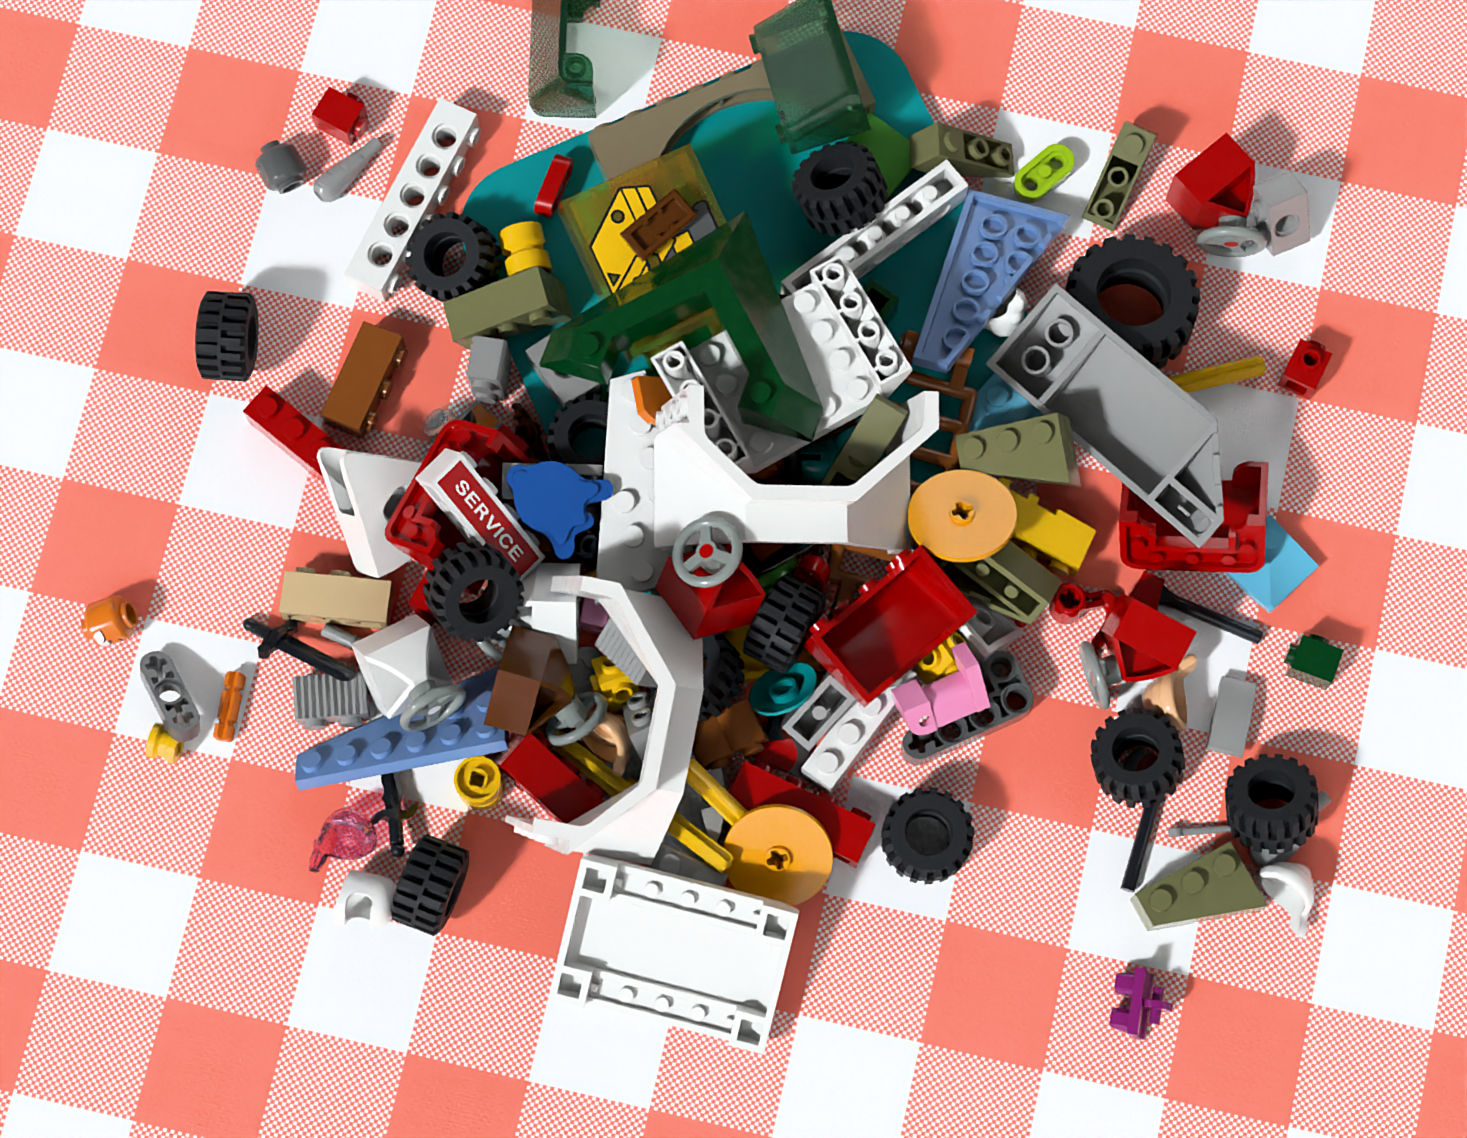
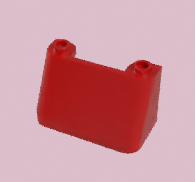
M461 419L452 420L441 429L387 523L385 537L388 542L432 571L434 569L432 561L436 557L441 559L445 556L442 551L448 547L451 550L457 549L456 543L463 541L467 546H470L415 478L445 448L456 452L464 451L476 462L477 467L475 471L481 478L485 477L492 482L498 490L496 497L502 504L506 503L507 500H501L502 463L534 462L497 429ZM486 579L473 582L464 592L477 596Z
M1243 462L1234 468L1232 480H1222L1224 522L1200 549L1122 483L1119 513L1121 561L1130 568L1142 570L1253 573L1260 570L1265 563L1269 462Z

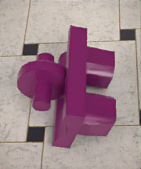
M1136 967L1134 973L1116 974L1115 993L1117 995L1131 996L1130 1009L1112 1008L1110 1027L1125 1032L1134 1039L1146 1040L1148 1017L1149 1024L1160 1025L1161 1012H1172L1173 1004L1163 1001L1164 988L1153 987L1152 994L1154 974L1147 972L1145 968Z

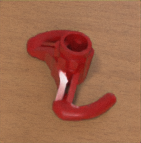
M1067 582L1060 585L1049 603V613L1053 620L1060 624H1072L1078 621L1084 612L1103 608L1106 612L1104 622L1097 634L1091 639L1093 648L1100 649L1105 644L1101 629L1118 597L1107 589L1089 593L1084 591L1081 586ZM1014 619L1016 626L1020 628H1023L1027 625L1024 622Z

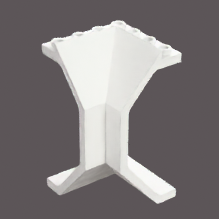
M704 385L687 386L661 406V411L656 413L655 427L656 432L659 434L654 437V547H662V551H672L677 536L688 524L699 518L714 516L731 522L739 531L742 543L844 544L887 550V554H899L907 547L911 550V532L908 526L910 454L939 429V391H923L898 405L907 410L908 414L887 446L886 457L853 485L812 486L763 485L754 482L708 439L704 428ZM712 528L713 540L716 543L731 544L730 538L724 531ZM699 531L691 536L685 547L698 546L700 544Z
M553 576L550 591L600 601L658 684L638 783L567 824L539 818L532 820L506 815L505 822L515 826L514 832L527 836L530 839H535L537 842L545 843L546 847L565 855L575 851L652 865L684 794L704 691L702 638L692 639L661 596L623 589L621 583L588 576Z

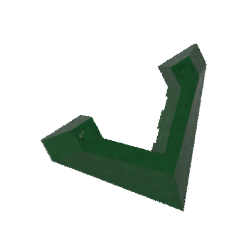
M746 210L552 331L539 363L540 367L608 385L619 353L631 348L632 343L650 334L653 337L678 325L677 321L695 312L700 314L711 308L748 376L737 406L744 424L812 442L824 410Z

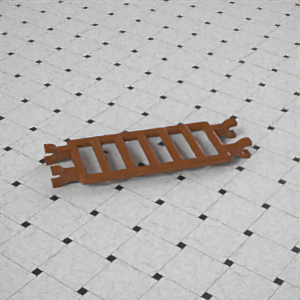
M906 330L905 333L901 334L898 346L911 366L921 333ZM969 347L951 367L948 381L913 370L903 381L907 384L931 391H939L941 394L962 399L957 420L939 415V429L954 433L949 454L923 446L917 447L910 454L911 458L945 467L944 472L959 470L960 468L955 435L969 433L978 397L975 389L964 386L975 350ZM891 401V402L895 403L896 405H900V404H901V403H898V402ZM910 479V494L913 495L922 483ZM832 544L827 564L831 569L829 581L837 583L838 587L828 619L831 620L834 617L831 612L846 599L851 603L854 588L860 589L871 579L840 570L845 549L890 562L898 554H887V550ZM928 553V554L933 558V560L936 562L937 557H935V556L931 555L930 553Z

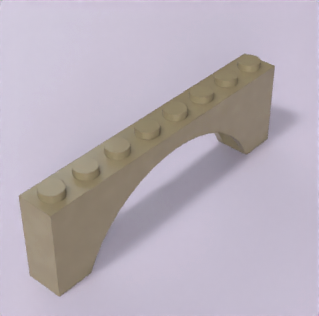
M843 31L835 34L831 32L822 34L811 44L803 47L800 45L790 47L779 57L771 60L769 58L760 59L747 70L739 73L738 71L728 72L717 82L709 85H696L685 95L677 98H664L653 108L645 111L641 109L628 113L621 121L613 124L606 122L596 126L591 133H588L589 147L612 198L617 189L624 186L650 185L654 192L662 165L676 143L699 122L735 105L759 101L794 103L822 113L843 128L864 120L869 112L875 115L876 101Z

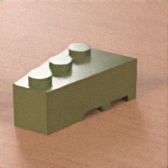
M539 266L532 267L443 302L453 342L471 350L470 345L473 344L472 338L474 336L506 339L566 323L573 319L563 282Z
M1058 412L955 435L961 470L978 471L995 478L1004 477L1012 480L1081 487L1069 417Z
M1010 540L1000 551L982 560L952 562L940 559L937 563L966 598L970 595L989 603L988 608L1028 625H1031L1049 605L1062 583L1061 579Z
M1231 842L1149 885L1130 898V902L1148 932L1212 919H1223L1246 913H1257L1268 906Z

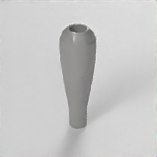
M373 137L363 147L329 168L315 180L313 186L315 195L322 202L330 203L335 201L356 179L370 159L383 147L382 143L376 137Z

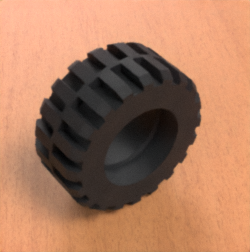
M1124 234L1122 240L1117 241L1115 236L1104 239L1102 247L1099 244H1093L1086 250L1085 256H1079L1074 263L1073 270L1068 276L1065 291L1157 369L1166 366L1168 358L1174 360L1181 353L1183 346L1187 345L1200 309L1198 305L1201 298L1200 289L1196 286L1197 277L1194 271L1191 269L1186 271L1187 260L1181 254L1174 256L1172 254L1173 247L1166 243L1159 246L1154 243L1155 238L1145 236L1144 240L1135 239L1134 234ZM1115 285H1136L1147 290L1157 299L1163 314L1154 322L1146 325L1131 326L1122 324L1105 313L1098 301V295Z

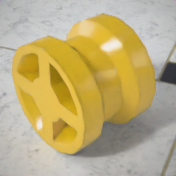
M156 722L147 740L146 756L153 759L158 756L163 757L168 763L175 765L180 759L185 742L176 741L171 738L164 724Z

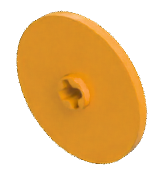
M951 470L929 478L916 489L908 505V526L915 541L931 555L952 562H973L997 553L1009 542L1017 523V508L1009 490L992 476L973 470ZM962 512L963 515L968 516V518L962 519V517L960 515H956V513Z
M770 804L754 808L736 820L725 838L724 848L734 856L731 867L725 872L728 874L732 885L741 892L784 902L790 906L797 905L810 899L821 890L828 880L832 869L833 850L826 830L812 815L793 806ZM773 850H778L780 855L784 854L782 862H778L776 857H772Z

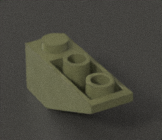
M1128 120L1124 121L1081 218L1114 231L1158 137V133Z
M939 122L909 136L911 169L928 173L947 159L956 171L964 177L1011 178L1015 176L1011 143Z
M877 393L834 458L820 486L853 485L875 467L907 416L908 411Z

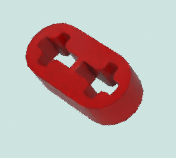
M558 153L554 156L536 198L535 214L549 219L553 218L571 177L574 159Z
M806 555L796 568L793 577L826 594L831 569L820 557Z

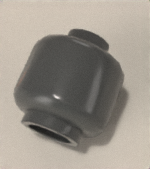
M274 140L260 148L262 154L256 159L255 167L267 189L278 191L279 194H285L295 190L304 183L303 177L306 174L307 168L293 144H280L278 140Z

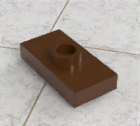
M674 188L622 231L620 236L643 263L697 218L698 214Z

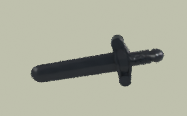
M246 618L243 621V627L246 631L263 639L262 643L257 647L258 657L261 659L269 658L271 653L279 649L338 680L350 681L356 676V671L352 667L292 637L293 634L298 632V622L294 619H289L285 624L273 628L260 621H256L254 618Z

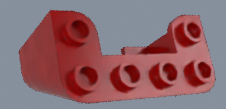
M921 545L913 552L908 547L905 548L885 567L889 573L880 581L875 576L858 590L862 595L852 604L846 599L831 612L834 616L831 620L826 615L823 616L804 635L807 641L803 646L864 708L978 613Z

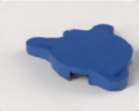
M545 461L530 466L515 465L509 469L506 476L507 483L513 491L514 504L518 516L532 530L542 533L549 539L555 555L560 559H568L572 556L575 548V536L590 529L594 524V518L586 511V506L608 500L613 494V485L610 481L587 480L569 466L555 461Z

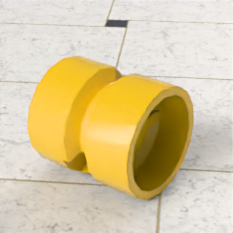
M534 221L520 222L507 226L498 233L502 254L508 257L505 260L508 277L535 266H539L552 274L553 270L548 251L543 249L545 238L540 223Z
M484 756L466 758L458 765L454 773L456 791L468 807L474 810H487L493 808L501 801L505 783L498 766L491 759Z

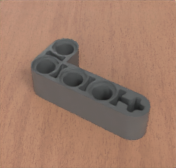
M996 651L988 657L983 668V678L990 692L987 695L991 706L984 710H987L992 715L993 721L990 724H979L974 719V713L949 723L959 729L960 736L953 740L945 738L941 733L940 727L933 732L934 740L924 746L923 753L921 754L917 749L910 750L912 742L915 739L919 744L927 742L930 739L931 733L916 735L909 730L903 737L901 744V754L904 760L916 766L926 764L1024 719L1033 705L1034 698L1015 657L1007 651ZM995 663H1003L1008 667L1010 674L1003 678L997 677L991 672L990 667ZM1010 695H1018L1024 700L1025 707L1020 710H1014L1008 706L1006 698Z

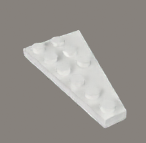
M642 370L610 379L603 480H608L612 483L613 494L608 500L601 503L596 578L621 583L623 589L644 593L656 589L657 581L667 558L672 556V551H662V547H654V437L659 433L656 432L655 425L652 423L647 424L637 413L631 380L637 376H647L646 371ZM685 547L683 553L694 551L693 547ZM599 600L594 602L595 605L601 604Z

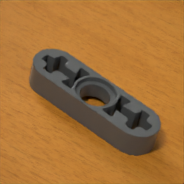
M152 651L145 654L140 660V678L169 736L180 742L193 740L200 732V714L169 655L160 651ZM156 666L158 670H162V680L159 681L156 671L150 669L151 667ZM165 691H175L180 697L175 701L167 702L162 700L160 695ZM181 711L184 722L190 725L184 727L182 723H178L177 713Z

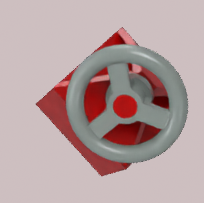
M1226 132L1174 175L1165 200L1192 230L1209 228L1202 231L1196 239L1197 246L1206 253L1221 257H1246L1257 254L1266 247L1267 240L1265 236L1254 229L1246 227V219L1249 215L1254 195L1255 162ZM1248 240H1253L1256 242L1248 246H1244L1242 244L1243 242Z
M708 516L699 518L688 524L679 533L673 545L672 556L667 558L655 586L693 640L751 624L765 597V592L760 583L741 559L743 543L739 531L731 522L720 517ZM712 528L724 531L730 538L731 545L716 543L713 540ZM699 531L700 544L696 550L683 553L687 541Z
M1120 593L1101 629L1110 655L1098 659L1090 642L1082 641L1079 645L1085 677L1097 706L1101 710H1107L1110 707L1108 684L1114 685L1122 682V680L1126 682L1150 680L1177 671L1197 631L1132 597Z

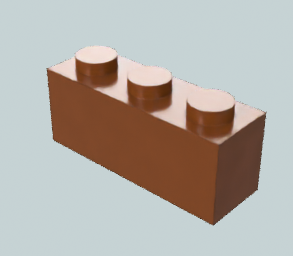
M363 321L320 413L325 425L360 439H364L367 430L372 431L375 428L379 418L378 406L382 399L387 400L394 383L391 378L396 368H402L408 354L401 335Z

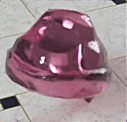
M342 807L329 815L321 827L318 838L313 842V852L309 859V871L319 872L328 856L340 860H355L365 857L374 851L377 846L378 832L375 826L370 823L369 818L348 807Z

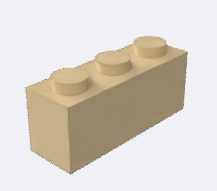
M296 567L295 571H284L279 613L283 620L286 621L294 619L297 622L329 623L338 626L382 630L391 625L395 587L392 581L387 580L386 576L376 578L366 575V578L352 577L350 572L332 570L330 575L316 574V570L312 568Z

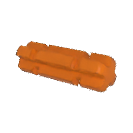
M228 671L225 674L223 685H225L226 689L222 690L216 717L219 723H215L213 737L218 741L232 742L234 739L236 728H234L233 724L237 723L242 700L240 690H244L246 681L245 675L240 672Z

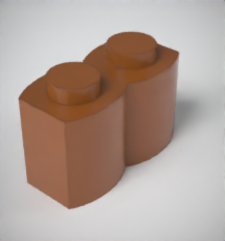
M749 699L737 702L729 709L721 710L722 714L716 718L711 715L708 721L701 722L699 720L697 722L692 752L696 761L706 771L718 768L725 770L732 765L731 759L743 754L744 758L752 757L764 750L763 744L770 741L759 714L753 710Z

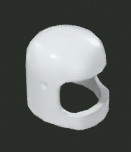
M350 869L336 901L333 915L334 923L346 925L349 920L357 918L369 921V926L372 928L387 925L392 920L391 906L397 887L390 878L382 875Z

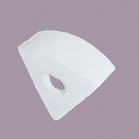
M321 447L317 452L318 463L357 572L380 578L408 562L411 557L386 540L385 528L423 461Z

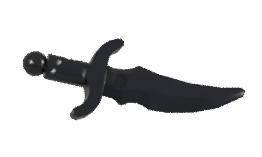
M400 771L381 775V783L384 788L382 800L385 803V809L375 813L370 820L371 825L377 824L380 820L388 822L389 840L392 846L390 851L394 857H401L405 853L403 846V821L414 816L418 809L417 804L410 806L408 810L401 809V799L404 790Z

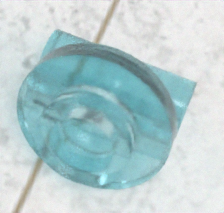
M435 409L425 418L426 424L423 431L433 444L441 429L448 422L458 419V417L455 416L451 409Z

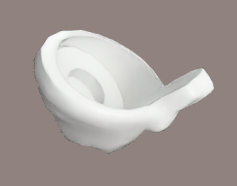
M1016 287L984 329L991 331L999 337H1009L1024 319L1027 307V299L1024 292Z
M1283 861L1264 866L1257 876L1259 885L1275 903L1290 912V927L1295 935L1300 938L1305 937L1307 933V919L1314 903V885L1310 869L1299 863Z

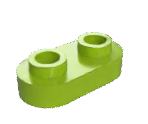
M1052 144L1030 160L1015 176L1013 188L1017 197L1029 203L1037 202L1044 198L1071 174L1075 162L1072 151L1065 145ZM1053 161H1057L1062 165V167L1059 169H1054L1051 167L1050 163ZM1031 182L1037 188L1035 190H1028L1025 184Z

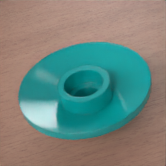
M795 662L783 674L771 669L754 683L749 693V702L753 710L761 715L776 716L788 713L800 707L813 695L818 685L817 674L810 665Z

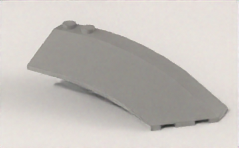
M1055 283L987 361L986 365L1043 415L1058 412L1069 417L1073 440L1200 549L1224 522L1217 418Z

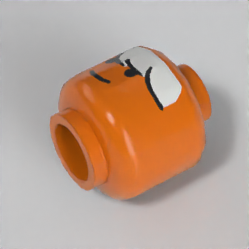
M117 595L88 604L84 612V619L81 620V628L85 637L92 639L101 647L110 646L131 638L134 628L138 625L137 613L132 603Z

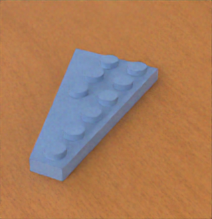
M969 189L913 355L912 365L946 374L1068 225L1070 215Z
M499 666L458 683L466 691L465 701L455 713L433 727L409 732L400 726L401 714L390 719L384 716L298 754L295 783L299 791L509 750V731L484 724ZM422 715L413 717L411 721L420 720L426 718V716Z

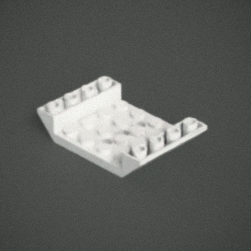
M841 253L809 270L812 280L811 284L781 299L824 409L813 441L862 415L877 393L887 399L912 372V367ZM724 331L689 351L683 341H680L650 358L672 397L689 385H704L705 433L708 439L745 474L757 473L811 443L742 422L737 406L748 376Z

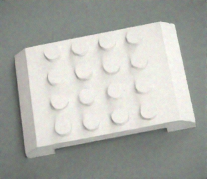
M583 855L548 999L583 1008L586 1004L724 1039L728 1041L729 1046L764 1055L800 910L784 902L604 856Z

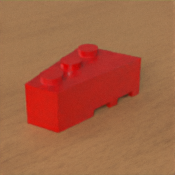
M536 732L534 735L530 733L527 736L515 733L509 740V750L498 752L492 758V761L515 782L514 785L519 790L525 791L556 822L567 824L605 802L603 798L606 794L590 780L585 784L576 775L580 770L568 758L563 756L559 760L550 751L553 745L542 734Z

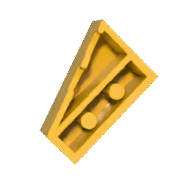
M1001 477L1000 482L1013 496L1017 508L1016 528L1010 541L1033 559L1048 564V568L1052 572L1061 576H1068L1070 574L1076 577L1097 530L1060 509L1053 512L1038 505L1037 503L1040 498L1032 493H1028L1026 498L1008 488L1011 481Z

